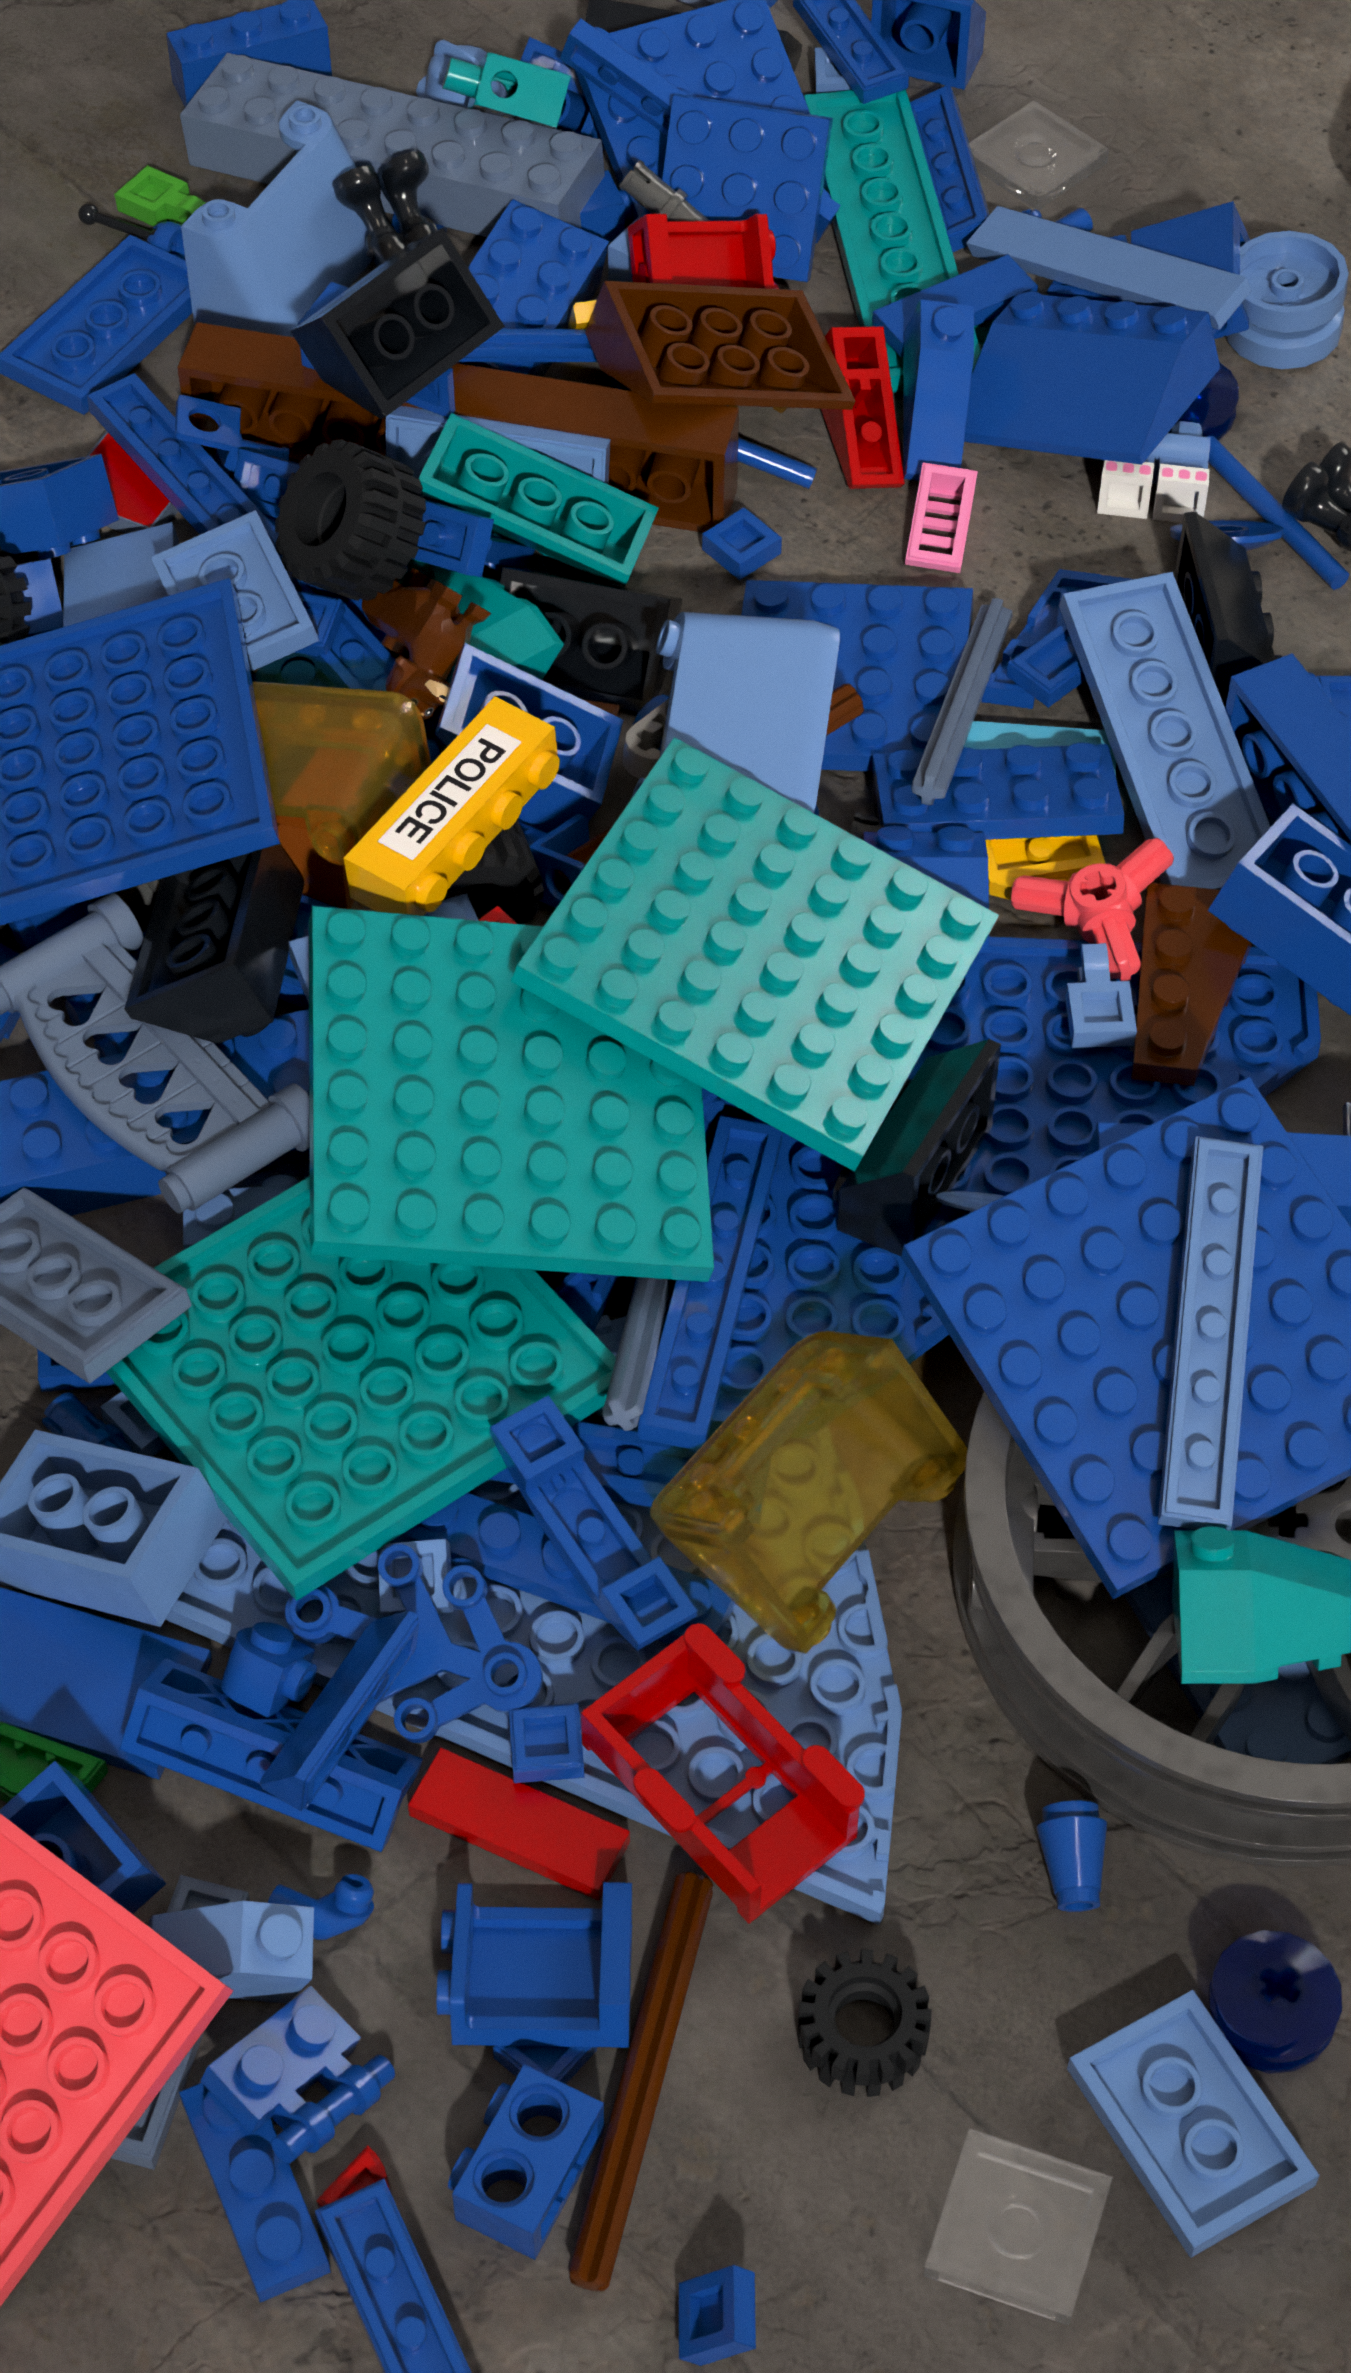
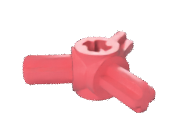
M1154 838L1144 841L1117 866L1109 863L1092 864L1082 868L1077 873H1073L1069 882L1022 875L1016 878L1013 883L1011 905L1017 910L1064 916L1065 926L1077 928L1079 934L1088 943H1106L1110 979L1129 981L1131 980V975L1139 972L1141 969V961L1130 933L1136 923L1133 912L1142 904L1140 893L1172 865L1174 856L1162 840Z

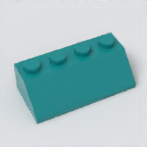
M453 413L450 414L418 478L423 487L420 497L425 500L494 519L492 532L502 534L539 551L547 557L557 559L590 574L595 579L619 587L626 586L659 509L652 504Z

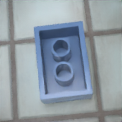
M35 1429L0 1482V1585L161 1627L226 1522L227 1517L218 1508L210 1486L197 1467Z

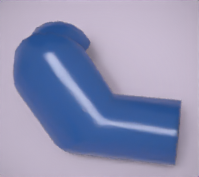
M349 1874L343 1876L341 1881L335 1885L334 1892L319 1899H314L279 1884L273 1890L267 1903L314 1907L313 1938L316 1940H327L361 1926L368 1920L374 1909L372 1901L374 1889L365 1877Z

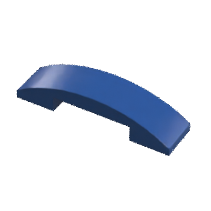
M549 1395L490 1427V1435L505 1465L547 1537L588 1596L618 1632L637 1651L697 1617V1609L660 1556L655 1559L651 1558L584 1461L585 1447Z

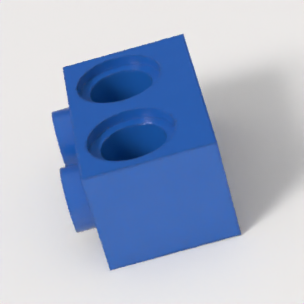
M524 2064L512 2086L502 2083L497 2088L484 2117V2124L489 2126L476 2150L470 2147H466L451 2172L448 2189L453 2191L452 2198L456 2221L535 2260L605 2131L604 2103ZM535 2116H548L560 2124L553 2133L542 2137L529 2135L521 2128L527 2120ZM501 2180H513L524 2187L523 2193L515 2200L509 2202H497L485 2194L492 2184Z

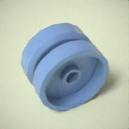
M1296 231L1266 233L1240 247V275L1247 277L1251 292L1242 302L1249 317V329L1226 336L1228 343L1241 357L1259 366L1276 369L1306 367L1325 359L1338 346L1343 330L1345 312L1343 303L1347 294L1349 276L1345 257L1333 244L1313 234Z

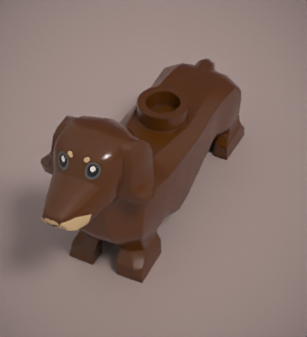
M412 568L403 584L398 583L396 578L393 588L385 594L377 592L375 599L362 600V609L369 622L386 633L381 644L400 655L395 659L394 666L387 677L386 693L388 697L403 712L416 719L428 720L436 716L443 708L450 685L446 679L452 667L456 665L460 649L464 643L470 645L473 626L484 622L491 613L471 602L464 614H461L458 604L462 595Z

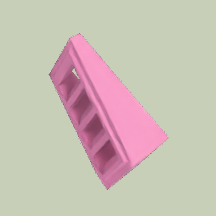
M923 462L905 565L954 573L961 572L978 471ZM929 496L959 500L961 505L930 501L928 499ZM926 512L956 516L958 521L926 517L925 515ZM923 528L956 534L955 538L925 534L922 531ZM920 544L953 549L952 555L919 550Z

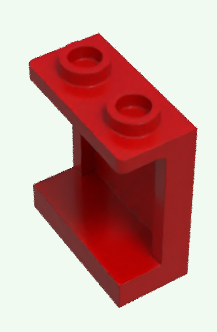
M645 214L627 227L633 282L779 289L778 285L774 283L772 268L776 241L773 231L769 229L767 214H754L747 220L670 222H667V214Z

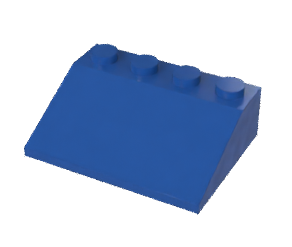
M1034 291L1019 292L992 322L972 373L964 442L1142 465L1220 370L1209 312L1187 310L1180 306L1157 307L1138 305L1131 301L1108 302L1089 300L1083 296L1069 298L1041 295L1039 292Z

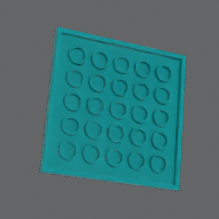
M674 737L517 964L511 982L855 1172L999 915Z
M312 906L309 917L310 1255L708 1282L714 1270L702 1087L511 982L517 964L544 926Z
M309 1176L154 1267L155 1270L186 1288L192 1306L107 1370L106 1373L182 1464L199 1468L214 1494L218 1508L292 1597L298 1601L506 1469L507 1466L490 1435V1427L548 1395L570 1427L605 1405L616 1357L535 1270L310 1255Z

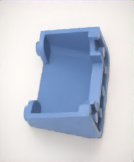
M296 100L279 121L280 138L284 144L296 149V155L252 204L246 208L222 199L211 200L195 210L181 226L194 326L197 322L293 337L290 331L298 326V322L330 282L350 287L372 262L366 254V237L369 234L366 226L356 212L346 208L336 199L332 187L336 178L357 167L327 112Z
M683 611L673 621L667 619L659 633L656 653L663 656L664 668L674 671L660 757L675 737L814 813L840 644L839 629L814 620ZM641 777L638 780L634 788L632 798L641 786V784L644 782L645 778Z

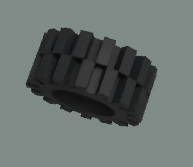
M861 1949L860 1961L851 1962L848 1951L836 1954L835 1967L830 1968L826 1961H824L815 1969L814 1982L807 1979L802 1989V2001H799L797 2039L799 2049L804 2048V2062L810 2071L817 2066L820 2068L819 2080L829 2088L835 2079L843 2082L842 2093L851 2096L855 2094L856 2085L866 2086L867 2097L880 2095L881 2084L888 2082L891 2090L894 2091L903 2085L906 2072L913 2077L920 2068L921 2056L926 2055L931 2027L932 2009H928L929 1995L925 1985L919 1988L916 1987L918 1974L910 1966L900 1973L897 1970L898 1958L886 1953L882 1964L872 1962L874 1950ZM855 2000L873 2001L880 2004L889 2013L893 2028L882 2042L873 2046H858L848 2042L839 2033L835 2023L838 2012L843 2006Z

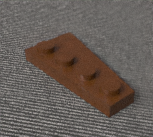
M1151 883L1147 886L1136 1008L1137 1034L1133 1046L1132 1080L1175 1083L1186 1086H1194L1216 1034L1223 1010L1229 1003L1242 964H1245L1252 947L1250 941L1232 931L1224 922L1207 911L1220 890Z

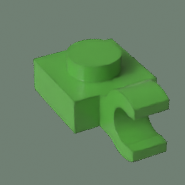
M148 165L114 194L119 212L153 227L167 220L183 225L195 210L206 204L199 197L190 195L187 182Z

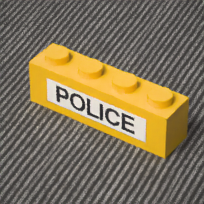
M494 696L343 858L350 898L376 912L424 916L427 912L435 911L443 902L450 886L465 870L470 871L479 863L485 848L502 829L507 830L511 828L520 816L522 807L539 789L547 788L556 777L560 759L557 753L555 727Z

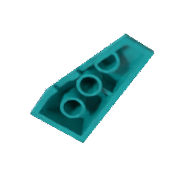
M411 559L407 566L408 571L401 580L399 579L398 583L403 584L412 568H415L462 595L458 604L461 614H464L471 602L489 611L491 614L484 622L473 626L470 645L541 680L544 678L564 643L536 605L526 599L516 598L504 590V585L494 579L484 578L483 576L464 575ZM455 666L452 667L446 679L449 683L451 682Z
M1208 1526L1195 1531H1174L1172 1607L1181 1684L1261 1683L1278 1679V1669L1281 1666L1312 1661V1664L1318 1671L1341 1667V1655L1351 1653V1560L1246 1530H1227L1221 1527Z

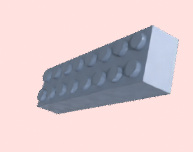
M226 53L180 114L189 164L191 166L270 184L296 155V149L284 144L280 138L279 121L296 100L320 108L327 112L332 119L356 167L372 166L377 177L381 169L397 156L413 151L422 152L427 160L429 173L417 190V202L421 215L428 217L435 224L488 237L512 199L581 229L580 212L605 176L601 139L231 53ZM381 190V202L385 213L394 215L390 203Z

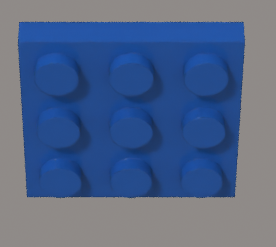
M675 94L672 97L662 180L675 191L681 188L688 194L686 200L710 221L747 220L754 214H767L768 226L773 231L776 241V251L772 261L773 277L808 282L811 279L833 118Z

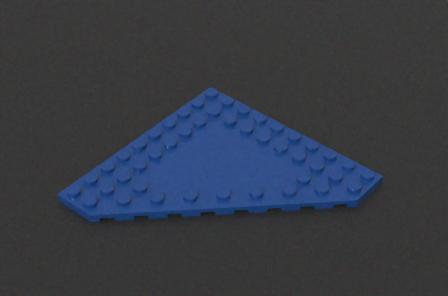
M989 937V950L979 951L908 1078L911 1080L914 1078L928 1057L987 1039L1001 1043L992 1128L951 1191L980 1192L1006 1196L1083 1158L1098 1122L1151 1125L1247 1077L1251 1078L1261 1095L1266 1097L1318 1058L1321 1033L1317 991L1292 972L1281 967L1277 961L1258 947H1251L1246 962L1242 964L1229 1003L1223 1010L1216 1034L1195 1085L1186 1086L1175 1083L1132 1080L1133 1046L1072 1048L1065 1002L1067 983H1078L1077 971L1078 967H1082L1081 945L1090 943L1085 940ZM1134 942L1140 958L1142 943ZM1139 972L1131 975V980H1129L1135 1021ZM891 1109L889 1110V1112H888L887 1116L885 1117L884 1121L886 1120V1118H887L888 1115L890 1114ZM745 1111L734 1117L735 1119L767 1124ZM716 1131L705 1139L707 1163ZM785 1133L782 1135V1145L709 1432L710 1437L808 1441L949 1335L901 1256L837 1230L839 1202L833 1200V1190L845 1166ZM942 1204L922 1236L971 1213V1211Z

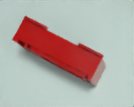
M697 1623L689 1626L685 1633L581 1712L582 1745L588 1751L592 1750L728 1896L737 1906V1912L750 1924L857 1838L859 1809L864 1801L865 1791L863 1786L825 1747L812 1745L804 1749L741 1684L745 1677L744 1663L708 1626ZM693 1692L762 1762L760 1767L754 1766L746 1771L745 1779L697 1816L693 1808L657 1770L651 1768L628 1743ZM772 1773L795 1798L728 1850L707 1828L706 1824L752 1788L759 1789L763 1787L766 1783V1777Z

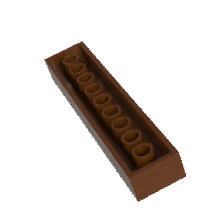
M200 322L196 323L177 367L181 395L241 408L240 433L242 434V439L280 448L286 447L289 449V461L300 463L307 454L313 456L317 446L323 443L330 445L333 440L341 439L347 442L351 441L386 456V417L379 419L323 382L316 370L302 366L300 346L294 337ZM459 363L451 367L454 380V414L611 439L608 485L658 507L659 509L652 525L704 533L729 517L737 492L739 408L723 405L650 403L634 391ZM404 403V404L401 405V406L419 408V407H417V406H414V405H411V404H408V403ZM196 413L189 416V421L197 429L206 432L219 429L216 421L208 415ZM201 445L206 452L216 453V448Z

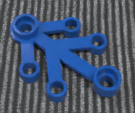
M404 1544L391 1545L381 1553L378 1560L380 1576L389 1586L396 1589L405 1610H410L419 1615L418 1621L420 1622L416 1650L380 1703L443 1671L469 1679L430 1702L419 1697L408 1698L401 1702L394 1714V1724L397 1731L406 1740L412 1743L427 1742L435 1736L439 1727L483 1705H487L498 1712L509 1713V1711L527 1707L535 1700L543 1682L541 1664L528 1647L505 1640L486 1599L488 1592L487 1583L477 1569L468 1565H459L452 1568L444 1577L442 1589L444 1596L450 1604L458 1610H463L480 1652L452 1643L421 1577L423 1574V1564L417 1553L411 1547ZM400 1556L411 1558L412 1568L406 1576L402 1578L390 1576L389 1567L395 1558ZM464 1577L474 1578L477 1582V1588L470 1598L458 1599L454 1597L453 1590L458 1580ZM323 1585L298 1601L291 1595L285 1607V1618L289 1628L300 1639L311 1644L326 1643L336 1635L357 1642L367 1626L378 1619L343 1607L340 1599ZM310 1600L322 1601L323 1613L320 1618L314 1622L302 1621L301 1609L304 1604ZM504 1664H513L518 1668V1678L509 1687H499L494 1681L497 1669ZM414 1709L427 1710L429 1720L426 1727L419 1732L408 1731L405 1725L407 1715Z

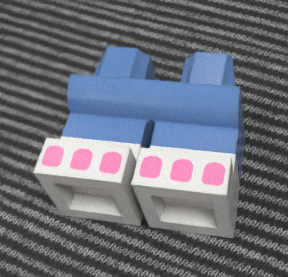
M1179 421L1172 427L1171 433H1167L1142 465L1105 460L1097 514L1147 519L1152 484H1155L1156 491L1152 520L1183 523L1184 513L1197 512L1204 517L1209 487L1208 460L1211 438L1203 437L1202 428L1199 423Z

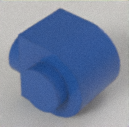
M258 1622L253 1627L240 1629L234 1639L220 1684L221 1689L233 1701L268 1718L291 1703L300 1702L307 1695L317 1672L316 1664L312 1663L315 1649L295 1640L290 1630L276 1623Z

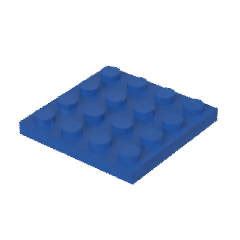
M727 0L609 33L617 45L634 57L650 62L657 69L660 76L678 89L687 90L696 97L810 114L766 0ZM575 70L619 185L629 171L634 170V166L639 160H642L645 166L662 179L668 136ZM628 194L633 222L645 214H652Z
M763 580L746 581L741 616L814 620L839 629L840 644L833 690L842 684H851L863 701L864 711L858 717L826 736L821 770L872 772L873 754L893 753L898 750L925 751L971 632L973 588Z

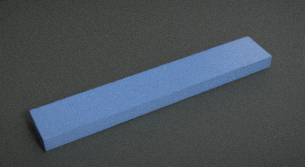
M1000 206L993 210L966 242L971 255L991 262L1009 254L1027 273L1117 300L1131 301L1138 305L1157 307L1180 306L1187 310L1209 312L1212 328L1217 330L1222 328L1251 292L1250 285L1245 276Z
M1199 1136L1195 1137L1192 1145L1157 1523L1159 1525L1194 1530L1208 1526L1221 1527L1230 1530L1232 1527L1262 1169V1145Z

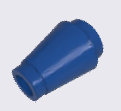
M1072 1800L1056 1802L1043 1807V1822L1037 1825L1036 1830L1054 1895L1057 1898V1908L1066 1912H1082L1100 1907L1107 1821L1100 1818L1098 1804L1090 1801Z

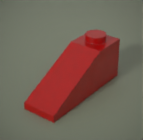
M884 326L831 327L825 338L856 402L852 410L821 409L848 487L849 489L901 488L905 482Z

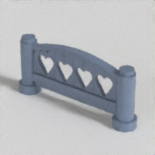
M115 893L107 894L91 903L87 908L88 915L0 966V1015L7 1011L12 1014L18 1011L41 1061L70 1101L108 1137L144 1162L166 1173V1176L158 1181V1185L165 1200L175 1212L181 1213L186 1209L194 1211L293 1148L302 1152L310 1148L309 1095L299 1085L291 1083L271 1095L267 1100L213 1042L129 1017L124 1008L137 965L136 960L130 953L142 947L144 938L132 911ZM102 993L89 1020L79 1026L66 1024L64 1022V1011L55 1010L49 1006L55 998L60 996ZM138 1031L125 1058L120 1063L114 1065L102 1063L99 1050L85 1045L86 1040L96 1034ZM174 1070L161 1098L152 1104L139 1103L136 1100L135 1089L125 1087L120 1083L126 1075L131 1073ZM211 1109L198 1138L189 1144L176 1143L172 1140V1129L162 1127L157 1123L159 1117L165 1113Z

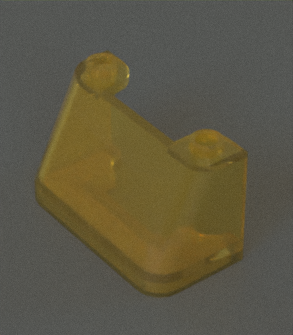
M252 681L275 815L305 818L309 839L317 853L328 862L345 866L343 858L431 765L425 726L420 710L413 701L403 694L391 691Z
M820 1331L797 1342L778 1361L658 1494L652 1503L650 1515L663 1535L775 1642L785 1649L807 1654L813 1646L820 1643L829 1634L837 1611L834 1601L828 1593L821 1589L899 1500L931 1503L947 1496L956 1486L957 1478L965 1470L968 1448L892 1339L834 1331Z

